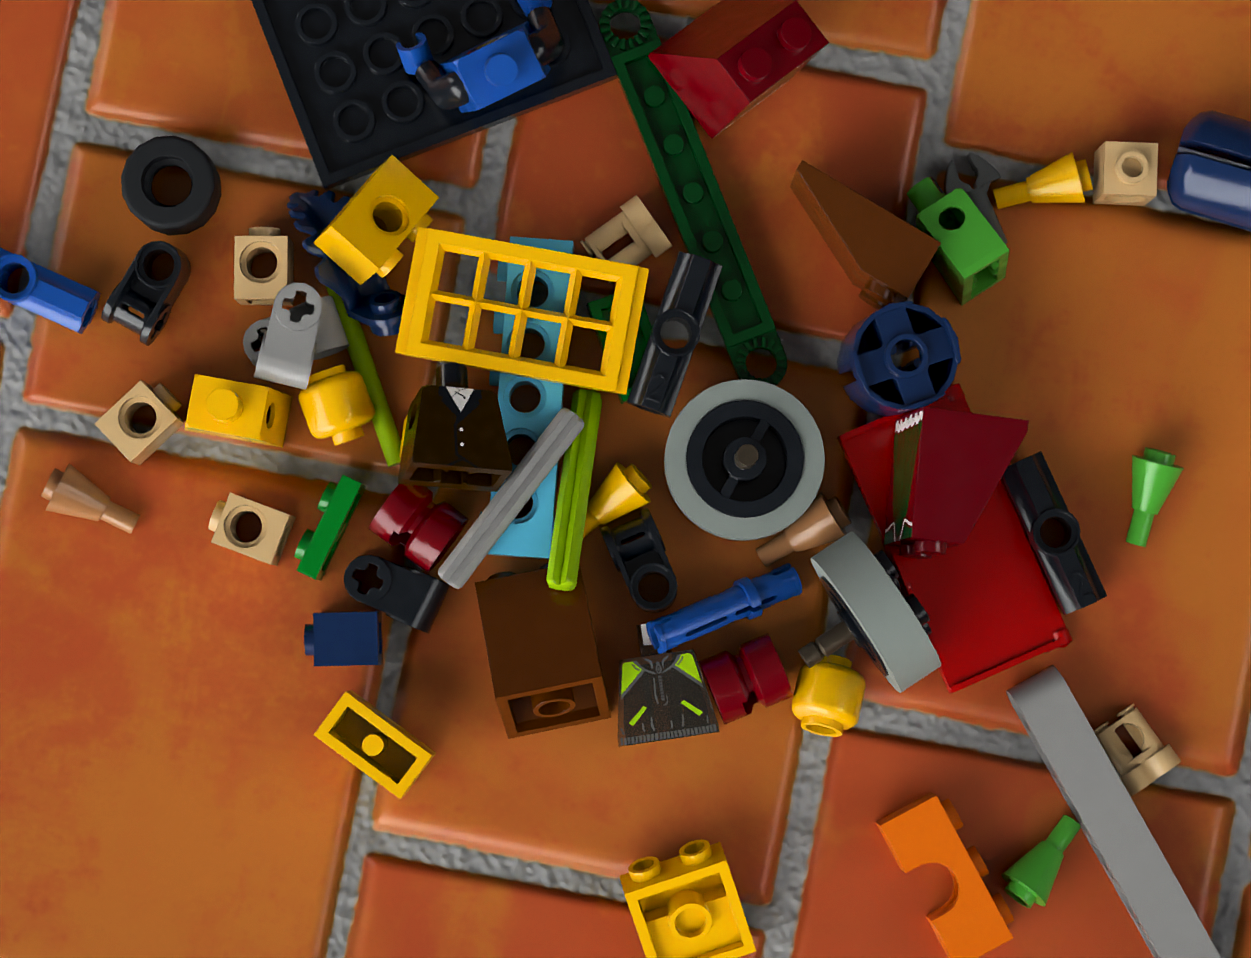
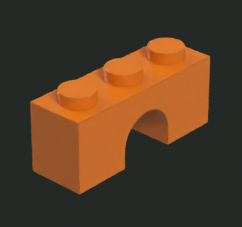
M930 792L875 822L903 872L907 873L926 863H939L945 865L953 879V890L949 900L939 909L926 915L948 958H978L1013 939L1007 927L1008 924L1015 921L1013 915L999 892L991 896L982 877L989 874L988 869L974 845L965 849L956 830L963 827V823L949 798L940 802L937 795Z

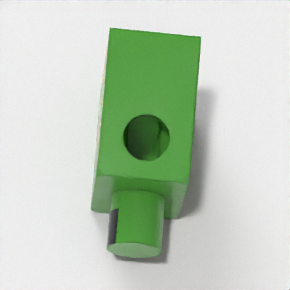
M930 176L918 182L908 191V198L919 212L916 216V228L941 242L931 261L961 306L1005 278L1009 248L961 187L945 195L935 179Z

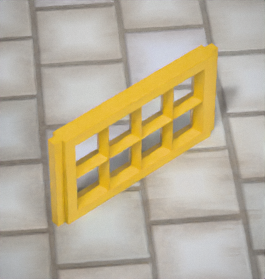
M418 227L395 353L444 363H459L471 368L626 395L649 269L636 265ZM445 251L479 257L472 296L438 290ZM491 260L524 265L517 305L484 299ZM537 268L570 274L563 313L530 307ZM582 276L616 282L609 321L575 315ZM436 301L469 307L462 346L429 340ZM482 309L515 315L508 354L474 348ZM527 318L561 323L554 363L520 357ZM573 326L607 332L600 371L566 365Z

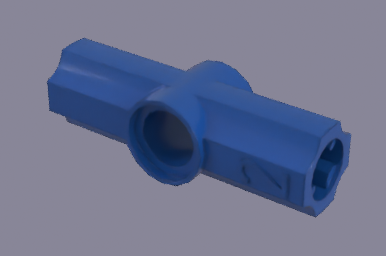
M0 248V298L12 305L22 307L79 334H83L96 313L101 293L40 266L22 255H17ZM26 268L29 273L28 285L19 293H10L7 285L10 274L16 269Z

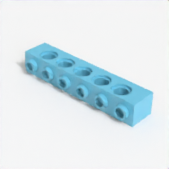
M510 236L509 243L574 254L573 241ZM498 261L497 281L506 282L505 303L517 305L524 265ZM537 268L534 281L540 282L547 287L548 297L542 305L533 308L563 313L570 274ZM494 311L493 333L503 334L501 353L508 354L515 315ZM527 318L525 334H537L545 342L543 352L535 359L554 363L561 323ZM490 371L489 385L499 386L498 402L508 445L518 437H527L536 442L556 414L563 408L564 384ZM531 385L540 392V403L533 411L523 413L511 406V395L519 386ZM559 461L532 495L533 506L529 514L523 518H514L488 555L549 559L554 529ZM512 463V472L518 465ZM491 492L490 501L497 492Z

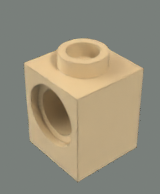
M1105 141L1094 152L1093 204L1145 206L1157 196L1158 143Z
M251 227L249 228V236H235L234 299L240 305H273L278 292L284 286L294 283V243L288 236H281V229ZM263 253L276 255L277 268L271 276L262 279L253 276L251 266L258 255ZM284 301L283 305L293 306V302Z
M140 380L95 425L131 463L141 465L186 422L176 413L182 404L163 384L159 383L153 388L148 383ZM142 406H152L156 412V423L150 431L138 434L132 424L133 415Z
M230 492L226 502L222 500L217 502L211 515L208 529L215 532L211 540L212 543L270 565L278 566L296 517ZM255 513L261 520L262 531L256 540L245 543L238 537L236 525L243 515Z

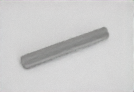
M565 407L560 409L438 569V575L453 588L459 589L463 587L584 428V421L577 414Z

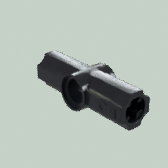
M678 252L655 321L650 328L649 338L626 403L657 415L671 417L693 351L699 342L701 328L723 266L695 254ZM677 321L685 326L688 332V342L684 347L675 349L665 345L660 335L661 327L665 322Z
M1042 451L1009 465L1002 476L1003 483L1023 524L1029 544L1038 557L1063 615L1082 609L1107 597L1080 537L1079 522L1068 511ZM1048 518L1057 520L1064 528V540L1057 548L1049 547L1041 539V525Z

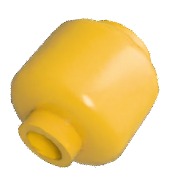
M344 364L310 375L307 389H302L298 395V401L312 436L317 439L332 437L335 446L364 436L362 425L370 422L375 415V409L362 375L357 371H346Z
M829 655L828 657L824 656L822 661L810 669L807 665L800 668L792 700V711L801 720V727L804 730L817 735L839 737L842 735L843 730L850 729L858 723L866 684L863 676L851 669L852 662L849 659L837 655Z

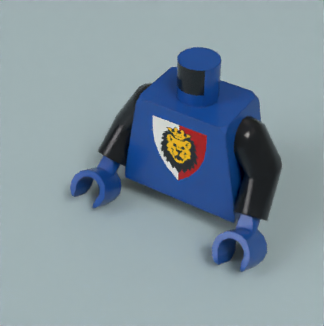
M517 0L527 17V22L440 64L434 61L425 34L418 32L415 34L418 42L416 46L404 48L400 42L396 43L404 70L408 74L416 75L417 80L433 102L441 109L451 110L458 107L461 113L480 110L545 78L550 72L549 63L557 59L563 51V40L553 12L550 9L552 0Z

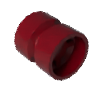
M398 484L381 506L368 529L391 546L402 543L405 546L404 556L429 573L455 542L469 519L445 501L438 504L432 502L433 492L425 486Z
M768 633L740 644L739 653L736 655H732L725 650L699 661L724 724L752 714L755 703L759 702L763 706L769 707L793 697L785 670Z

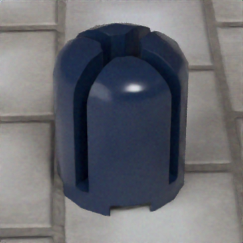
M1212 110L1201 112L1188 122L1183 130L1167 180L1168 195L1171 203L1180 211L1251 231V121Z
M907 301L888 304L856 323L842 340L837 358L838 374L853 370V375L857 380L843 387L848 397L866 412L881 416L899 415L926 407L943 397L945 391L954 381L957 365L961 361L958 337L945 317L941 318L928 307ZM916 348L918 349L920 358L908 362L903 367L901 365L896 367L893 364L892 355H899Z

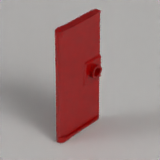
M951 383L943 397L926 406L972 413L960 383ZM915 409L899 415L881 417L838 436L837 439L880 534L887 555L900 576L898 580L906 596L913 593L930 618V621L927 623L932 633L928 637L941 661V667L938 669L950 694L1042 653L1050 652L1057 648H1065L1073 639L1063 621L1002 480L999 481L965 543L946 548V555H932L931 559L908 558L899 556L900 547L884 545L896 419L918 410Z

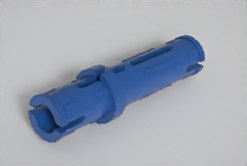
M786 563L759 577L752 579L747 577L740 578L734 581L733 587L721 593L683 607L669 615L647 622L646 629L654 649H657L658 653L662 654L684 642L696 639L745 617L749 620L762 615L764 609L771 607V605L801 595V580L795 568H791L790 563Z

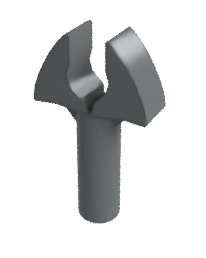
M969 152L967 160L976 175L973 184L974 189H972L969 184L959 179L958 171L953 160H951L945 173V195L961 187L1003 242L1007 244V238L987 196L989 185L997 182L1001 178L1000 174L982 157Z

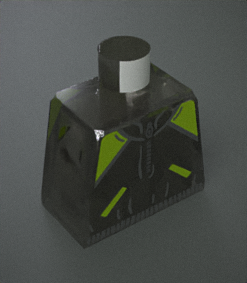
M646 624L636 625L641 657L621 659L619 661V747L719 732L718 722L694 649L672 652V649L659 654L649 639Z

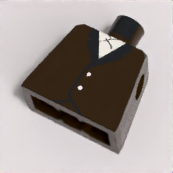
M459 363L442 364L435 370L436 385L422 386L410 404L398 473V484L497 492L512 472V461L498 397L489 390L469 389L466 366Z

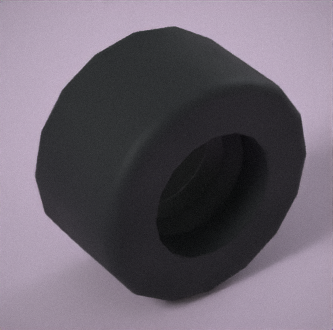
M174 135L154 137L140 144L127 158L121 175L122 196L129 210L151 230L166 235L188 234L204 226L216 212L221 198L220 175L213 161L195 143ZM176 166L183 168L191 178L192 188L189 196L177 205L168 206L158 202L152 193L154 176L165 167Z

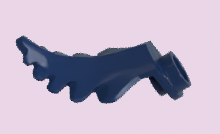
M317 190L307 193H293L289 197L290 202L286 206L291 209L289 210L290 217L300 219L294 221V226L297 230L312 235L303 240L302 245L307 252L322 258V261L315 267L317 280L342 298L348 317L370 326L373 334L377 336L398 334L406 295L390 289L386 276L382 278L377 273L373 274L362 285L358 284L313 243L351 197L343 196L337 202H334L336 199L335 192L330 190L320 196Z

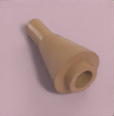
M70 463L65 472L56 468L53 470L41 494V497L49 500L46 511L94 521L101 519L129 534L132 533L140 517L139 514L110 501L108 495Z
M821 492L804 514L784 529V533L758 547L756 552L762 563L768 567L793 551L799 552L837 541L847 534L844 527L852 522L836 496L828 500Z

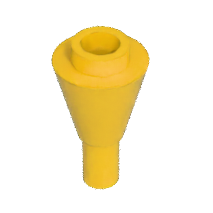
M1073 152L1026 177V181L993 189L998 209L1028 201L1032 203H1085L1083 192L1093 190L1086 160L1083 159L1075 162Z
M616 462L592 496L587 506L583 538L600 524L605 525L651 502L646 492L652 488V485L634 464L631 463L625 468L619 462Z

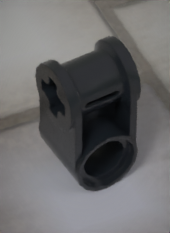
M152 241L144 245L137 252L122 281L109 296L102 311L101 319L107 323L116 321L140 335L141 343L146 346L152 344L165 326L174 303L189 280L191 265L187 255L179 248L163 241ZM169 253L174 260L173 273L168 278L157 281L152 274L151 267L153 261L157 256ZM129 307H132L135 310L144 314V318H141L140 316L131 312L129 310Z
M649 509L641 510L640 517L613 529H610L608 526L599 528L618 572H621L635 604L640 609L650 613L663 612L671 607L677 596L678 585L665 554L666 548ZM644 535L643 537L636 539L630 543L621 545L622 543L631 540L637 536ZM647 575H661L669 583V593L660 602H648L639 594V584Z
M373 555L357 557L350 562L344 574L345 588L354 599L385 612V615L426 633L430 632L450 586L448 583L408 566L404 568ZM371 564H374L378 567L377 576L383 579V585L381 588H370L366 594L360 591L362 582L355 578V574L358 569L367 570Z

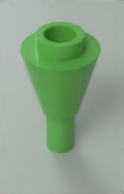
M1145 447L1143 456L1132 455V508L1134 511L1126 542L1146 547L1154 515L1159 513L1184 469L1174 464L1175 454Z
M1063 815L1045 841L1042 840L1001 874L1002 878L1008 883L1004 891L1016 902L1027 908H1031L1034 903L1046 906L1064 857L1063 852L1080 830V824L1071 817Z

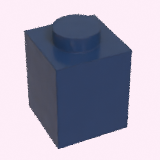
M382 612L313 613V624H305L304 629L306 656H314V666L383 665Z

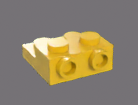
M694 840L680 848L679 856L659 862L657 857H643L630 864L628 873L620 875L624 895L646 958H738L756 952L720 842L710 845L707 840Z

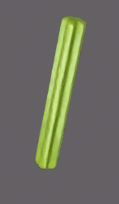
M578 389L573 393L571 411L584 421V428L564 453L546 577L549 588L555 590L572 591L577 584L602 406L601 395L595 390Z

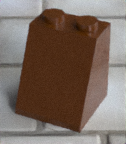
M548 563L541 566L539 570L519 574L500 572L490 576L485 581L475 582L495 699L508 739L611 718L580 563L577 584L572 591L549 588L546 580Z

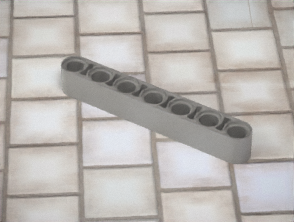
M1051 665L1007 690V696L1074 817L1080 824L1083 833L1153 957L1221 958L1069 686L1057 668Z

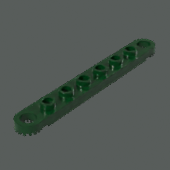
M616 0L611 2L601 13L599 29L687 253L701 256L723 266L709 308L739 380H758L776 386L781 382L787 371L786 353L689 110L648 57L653 50L662 45L646 7L637 0ZM630 13L638 18L641 27L634 38L625 40L614 36L610 24L616 15ZM763 349L769 351L774 356L776 369L768 378H755L747 370L746 358L752 351Z

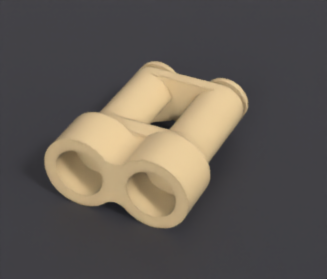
M637 195L620 206L622 209L621 213L585 237L586 241H580L592 258L594 257L593 254H595L598 259L606 260L602 255V251L629 233L634 242L608 259V261L637 265L652 254L656 258L673 246Z
M1134 703L1119 712L1116 716L1121 718L1110 726L1107 725L1109 724L1107 721L1093 730L1111 763L1120 774V779L1130 796L1135 795L1181 762L1170 744L1164 746L1137 707L1133 708L1135 706ZM1122 724L1142 751L1134 758L1115 732V729Z

